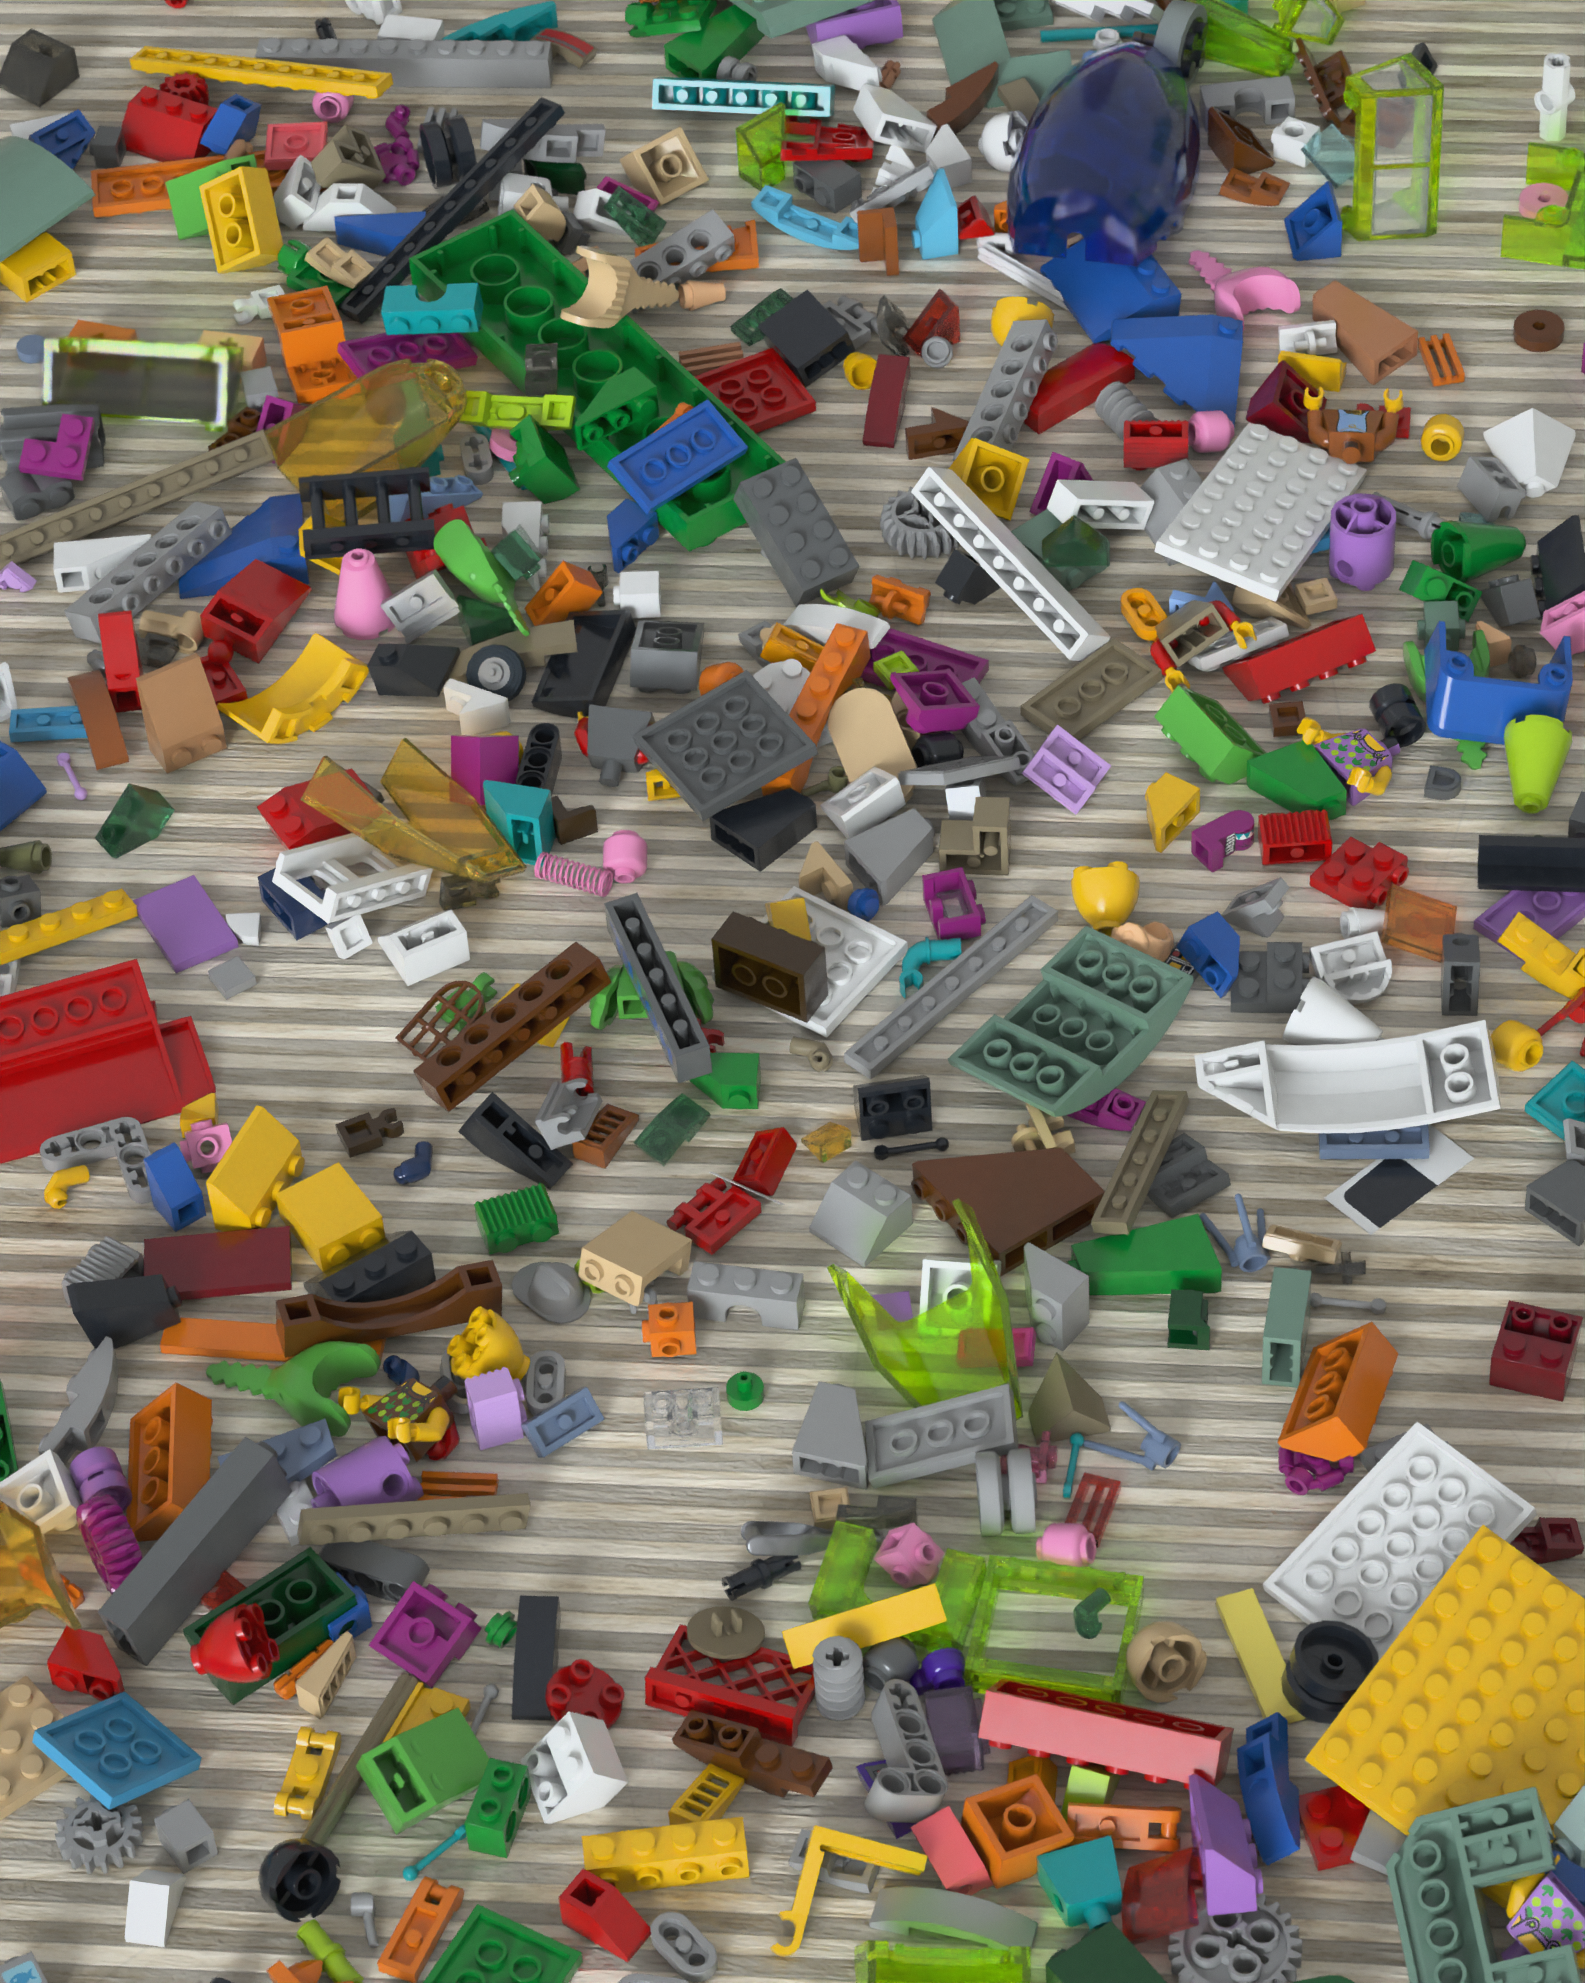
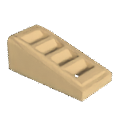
M347 1631L343 1633L295 1682L299 1706L319 1719L327 1712L356 1659L352 1634Z

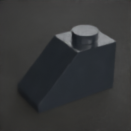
M954 549L935 581L937 585L945 590L943 595L959 605L962 601L975 605L1001 588L970 554Z

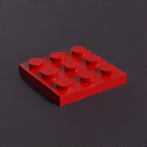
M773 347L694 376L755 433L816 411V401Z

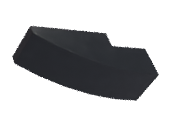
M520 1596L514 1656L512 1720L552 1721V1715L546 1704L545 1692L550 1678L557 1672L558 1639L561 1622L559 1596Z

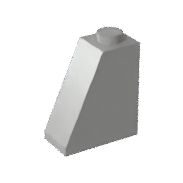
M913 808L844 841L846 866L866 888L877 892L881 906L891 901L934 852L933 837L935 836V829L928 818H923Z
M818 1382L792 1449L794 1474L867 1490L869 1485L868 1463L854 1388L837 1383Z

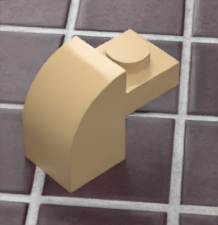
M532 184L513 207L546 240L551 238L559 242L566 227L565 217L551 195Z

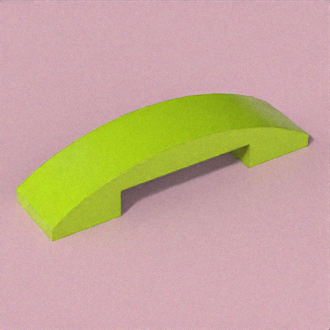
M458 390L453 421L474 426L511 430L530 414L546 431L572 429L576 397L545 394L544 398L492 395L487 391Z

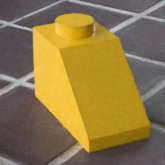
M1165 772L1157 782H1152L1146 790L1145 800L1147 801L1148 824L1155 850L1162 853L1200 813V788Z

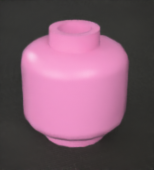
M316 92L312 101L313 110L317 117L324 122H340L345 119L351 110L354 96H343L341 93Z
M1198 411L1188 421V444L1196 452H1221L1228 447L1230 440L1234 437V425L1223 411Z
M619 830L614 832L612 836L605 840L603 845V870L611 871L613 878L619 883L633 882L635 878L641 877L646 872L647 843L635 831Z
M1052 1523L1045 1529L1043 1536L1037 1539V1558L1043 1560L1044 1566L1051 1573L1080 1574L1095 1560V1537L1082 1524Z

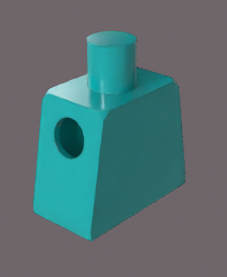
M1110 1835L1037 1856L1038 1881L1066 1926L1074 1927L1087 1923L1089 1930L1101 1928L1112 1921L1111 1916L1117 1915L1122 1911V1890L1113 1841Z

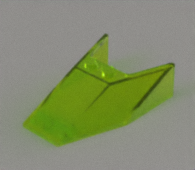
M959 1198L952 1201L967 1232L972 1274L971 1286L966 1291L906 1322H898L848 1271L835 1264L827 1267L874 1368L913 1408L1009 1384L1014 1393L1016 1421L1023 1417L1009 1301L973 1208Z

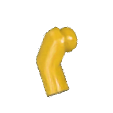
M80 1165L54 1172L44 1189L45 1202L55 1209L64 1207L68 1199L66 1192L69 1186L89 1181L88 1168L85 1165Z

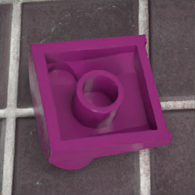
M951 669L906 673L891 672L890 679L908 708L906 722L914 731L922 734L934 731H958L966 728L969 722L977 718L980 705Z

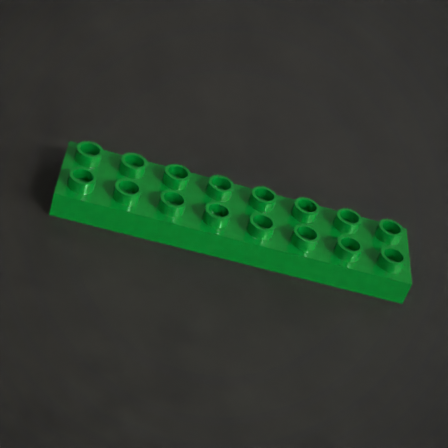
M513 209L409 258L412 285H417L418 293L428 302L436 301L443 297L447 284L478 283L483 302L479 332H463L461 334L527 397L544 398L545 394L575 396L576 403L572 429L563 430L575 443V423L609 379L635 366L657 386L658 411L583 449L627 493L628 491L607 467L609 461L656 431L675 413L677 406L681 402H685L694 408L708 399L747 445L748 449L744 455L654 512L657 513L658 522L689 552L698 547L710 545L719 536L747 523L733 500L739 483L786 461L627 314L610 328L587 327L561 319L562 309L569 308L582 297L588 284V278Z

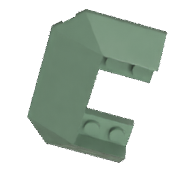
M952 0L932 18L950 85L957 83L995 61L999 65L998 84L984 107L995 108L1005 106L998 97V86L1021 78L1027 80L1040 101L1076 96L1070 50L1051 51L1011 58L1003 33L1004 31L1053 25V13L1048 0Z
M1531 1787L1416 1817L1408 1830L1409 1835L1398 1852L1393 1853L1386 1864L1410 1983H1582L1575 1948L1572 1944L1500 1962L1497 1960L1482 1888L1556 1869L1550 1840L1554 1839L1537 1788Z

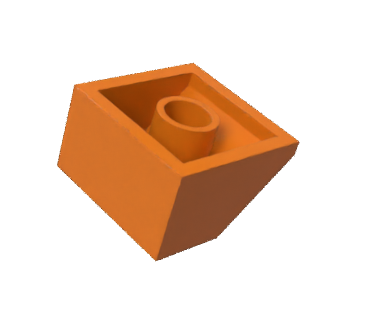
M1037 1774L965 1798L960 1825L983 1862L996 1889L1033 1877L1037 1873L1038 1855L1063 1849L1074 1839V1834Z

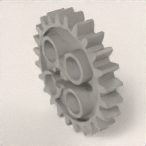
M1264 1894L1256 1900L1257 1911L1213 1916L1207 1915L1205 1901L1198 1897L1196 1898L1197 1910L1185 1906L1184 1919L1175 1918V1931L1169 1932L1168 1958L1171 1961V1972L1178 1975L1179 1983L1295 1982L1297 1979V1969L1302 1966V1939H1299L1298 1925H1291L1290 1912L1280 1915L1279 1902L1267 1907L1266 1895Z

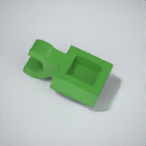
M483 972L476 977L472 984H475L483 994L484 1002L486 1003L496 996L497 991L490 986L495 982L494 978ZM471 988L469 991L465 990L455 1001L456 1004L454 1006L462 1010L477 992ZM456 989L445 999L449 1000L457 992L458 989ZM479 1000L468 1011L467 1016L471 1019L478 1009ZM441 1002L435 1006L437 1013L442 1008ZM484 1006V1011H483V1014H482V1015H484V1014L486 1013V1008H485V1006ZM448 1009L441 1016V1019L449 1024L455 1018V1013ZM461 1018L453 1028L460 1032L467 1022Z

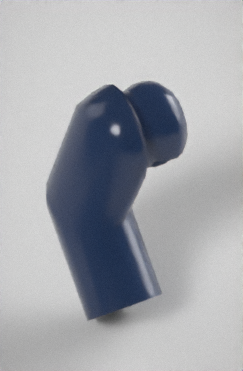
M426 1141L418 1142L415 1145L414 1157L403 1161L400 1166L394 1169L393 1176L397 1183L405 1185L408 1182L414 1183L426 1178L430 1174L433 1154L431 1143Z
M391 1355L385 1359L383 1370L396 1385L399 1386L411 1378L420 1381L419 1372L406 1360L400 1359L396 1355Z

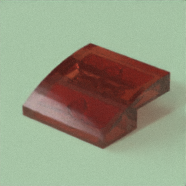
M1193 1846L1128 1868L1122 1898V1931L1133 1945L1199 1925L1195 1890L1204 1887L1198 1847Z

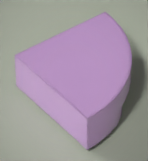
M12 561L0 571V588L4 590L9 587L20 589L19 592H27L37 582V580Z

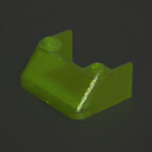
M1529 142L1526 184L1551 183L1570 191L1565 207L1557 205L1545 206L1537 212L1535 219L1504 214L1501 257L1585 269V153L1574 147L1567 148Z

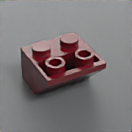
M1509 1300L1491 1356L1489 1385L1563 1402L1572 1375L1583 1317Z

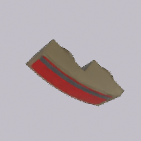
M545 28L530 40L551 41L553 59L561 55L570 64L575 65L579 69L591 61L598 51L592 44L573 34Z

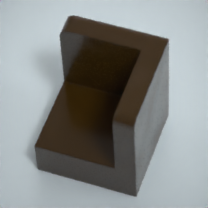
M558 795L551 797L555 835L560 845L598 832L596 810L593 805L582 806L567 812Z

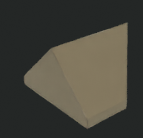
M1056 1352L1028 1410L1036 1445L1070 1439L1074 1433L1089 1436L1111 1432L1102 1397Z

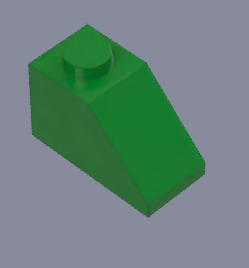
M710 1053L712 1073L690 1080L692 1084L722 1109H758L761 1084L759 1053Z

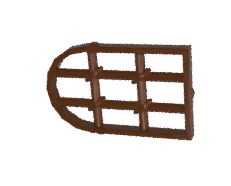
M453 981L444 985L395 1037L396 1040L410 1050L414 1056L419 1057L422 1061H426V1057L441 1041L445 1044L451 1041L447 1038L448 1033L461 1018L467 1024L458 1034L482 1016L485 1006L483 994L475 984L468 981ZM460 987L449 1000L443 997L449 990ZM468 987L477 992L476 995L462 1010L454 1006L456 1004L455 1001ZM439 1000L442 1003V1008L429 1023L422 1018ZM479 1000L478 1009L471 1019L467 1016L468 1011ZM450 1009L455 1013V1018L440 1033L434 1028L436 1026L435 1023ZM417 1023H420L423 1026L420 1033L410 1044L405 1042L403 1039ZM430 1031L435 1035V1040L420 1054L414 1049V1046Z

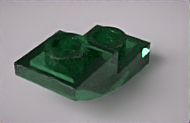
M682 1093L650 1122L634 1141V1144L662 1166H665L685 1140L688 1143L692 1140L711 1114Z

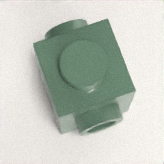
M1457 601L1424 602L1423 620H1417L1418 640H1424V648H1426L1438 621H1444L1446 624V650L1459 652V639H1465L1466 626L1465 619H1459Z

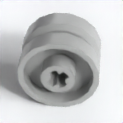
M1030 1449L1009 1450L1006 1455L1007 1474H1001L999 1456L995 1451L975 1452L981 1537L999 1536L1004 1530V1511H1010L1011 1528L1016 1534L1035 1533V1508L1038 1507L1035 1472L1032 1473Z

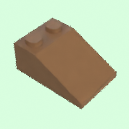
M197 653L136 678L149 749L167 774L227 748L223 723L202 662Z

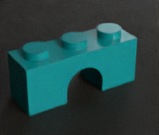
M478 283L447 284L444 296L432 302L420 300L417 285L386 286L381 314L387 335L479 332L483 302Z

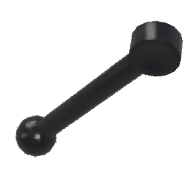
M940 1137L935 1142L892 1148L878 1145L874 1149V1156L877 1160H885L889 1155L930 1149L945 1151L949 1148V1141L945 1137Z

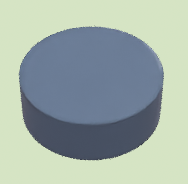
M40 335L25 336L16 344L19 359L26 363L40 362L49 353L47 340Z

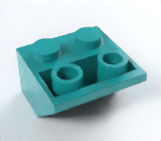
M484 780L483 789L489 833L512 862L535 865L538 856L542 852L550 853L556 839L551 791L537 787ZM544 856V858L542 859L540 866H543L544 861H545V856Z

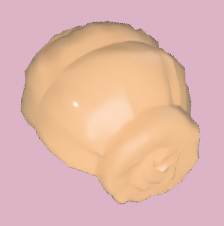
M1157 921L1151 922L1144 927L1127 922L1120 927H1114L1110 936L1162 962L1168 959L1174 947V937L1171 929Z

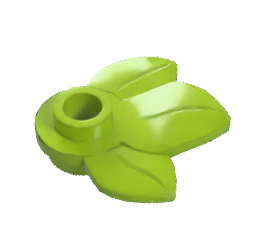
M822 588L820 590L821 597L832 605L853 609L876 618L880 614L878 608L864 599L858 598L855 601L839 589L836 592L837 598L824 592Z

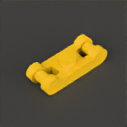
M300 1727L296 1747L281 1791L277 1793L275 1798V1815L288 1817L290 1813L301 1815V1819L311 1821L322 1803L340 1750V1732L328 1730L326 1734L315 1732V1729L311 1727ZM312 1748L323 1749L321 1756L310 1754ZM296 1795L305 1796L304 1799L295 1798Z

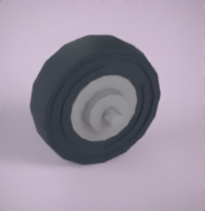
M493 644L482 647L473 654L467 666L466 678L469 685L504 696L510 702L523 689L527 673L524 662L517 652L507 646Z

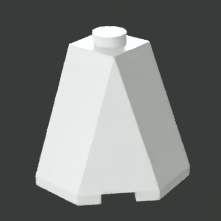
M1531 408L1483 432L1484 439L1494 457L1499 460L1527 492L1526 496L1531 498L1540 497L1545 492L1558 487L1575 439L1574 429Z

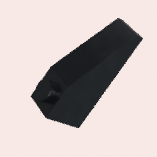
M493 1092L470 1115L458 1131L485 1156L538 1184H544L548 1189H551L573 1165L558 1149L551 1150L544 1137Z

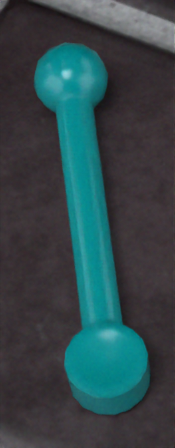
M1074 1433L1070 1437L1072 1449L1066 1481L1063 1487L1064 1498H1071L1079 1448L1085 1441L1081 1433Z
M465 1824L461 1825L452 1836L414 1866H406L402 1872L404 1879L414 1881L418 1877L420 1870L458 1840H463L467 1836Z

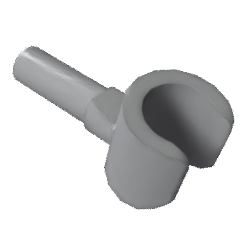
M354 1892L351 1894L352 1917L364 1916L369 1947L375 1948L379 1946L374 1923L376 1906L373 1896L369 1892Z

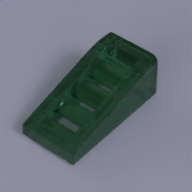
M617 186L603 207L639 247L653 244L667 224L665 220L620 186ZM618 201L623 204L621 208L616 205Z
M782 288L774 291L732 324L731 331L748 346L763 339L758 329L761 321H765L766 318L776 313L794 298ZM749 327H753L755 330L752 332Z

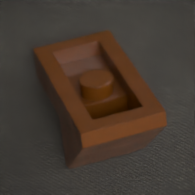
M931 407V424L905 428L908 459L913 460L956 452L969 421Z

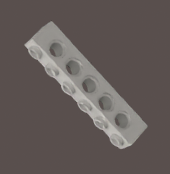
M1047 319L1013 321L956 450L953 461L971 438L982 440L1011 452L1014 443L1017 441L1022 424L1027 418L1031 403L1037 395L1038 387L1047 371L1050 359L1057 348V336L1052 331Z
M195 501L64 610L75 637L102 644L98 614L131 610L132 617H134L229 537L232 532L222 508Z

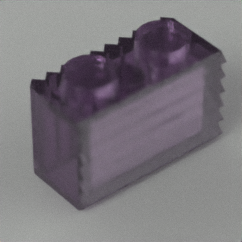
M971 1685L924 1692L927 1724L945 1775L949 1776L952 1773L957 1775L960 1772L965 1774L968 1771L973 1773L975 1770L982 1771L984 1769V1755L990 1754V1745H988V1739L978 1737V1722H981L983 1711L981 1698H973Z

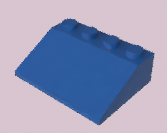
M1127 222L1097 229L1040 268L1043 276L1050 279L1054 289L1060 292L1064 300L1063 303L1094 344L1111 340L1112 319L1179 316L1182 293Z

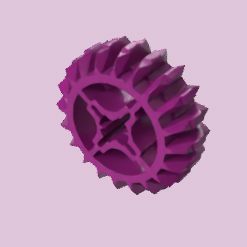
M105 1494L100 1497L95 1496L77 1507L76 1519L92 1563L102 1582L112 1595L143 1557L137 1543L138 1541L121 1507L118 1506L117 1501L112 1496Z

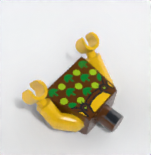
M445 1375L430 1387L411 1378L383 1396L365 1394L360 1398L361 1391L358 1388L342 1387L338 1391V1404L350 1415L359 1413L361 1409L377 1437L386 1436L392 1445L400 1443L407 1452L408 1457L418 1462L436 1442L443 1438L444 1433L454 1423V1416L446 1402L458 1392V1389Z

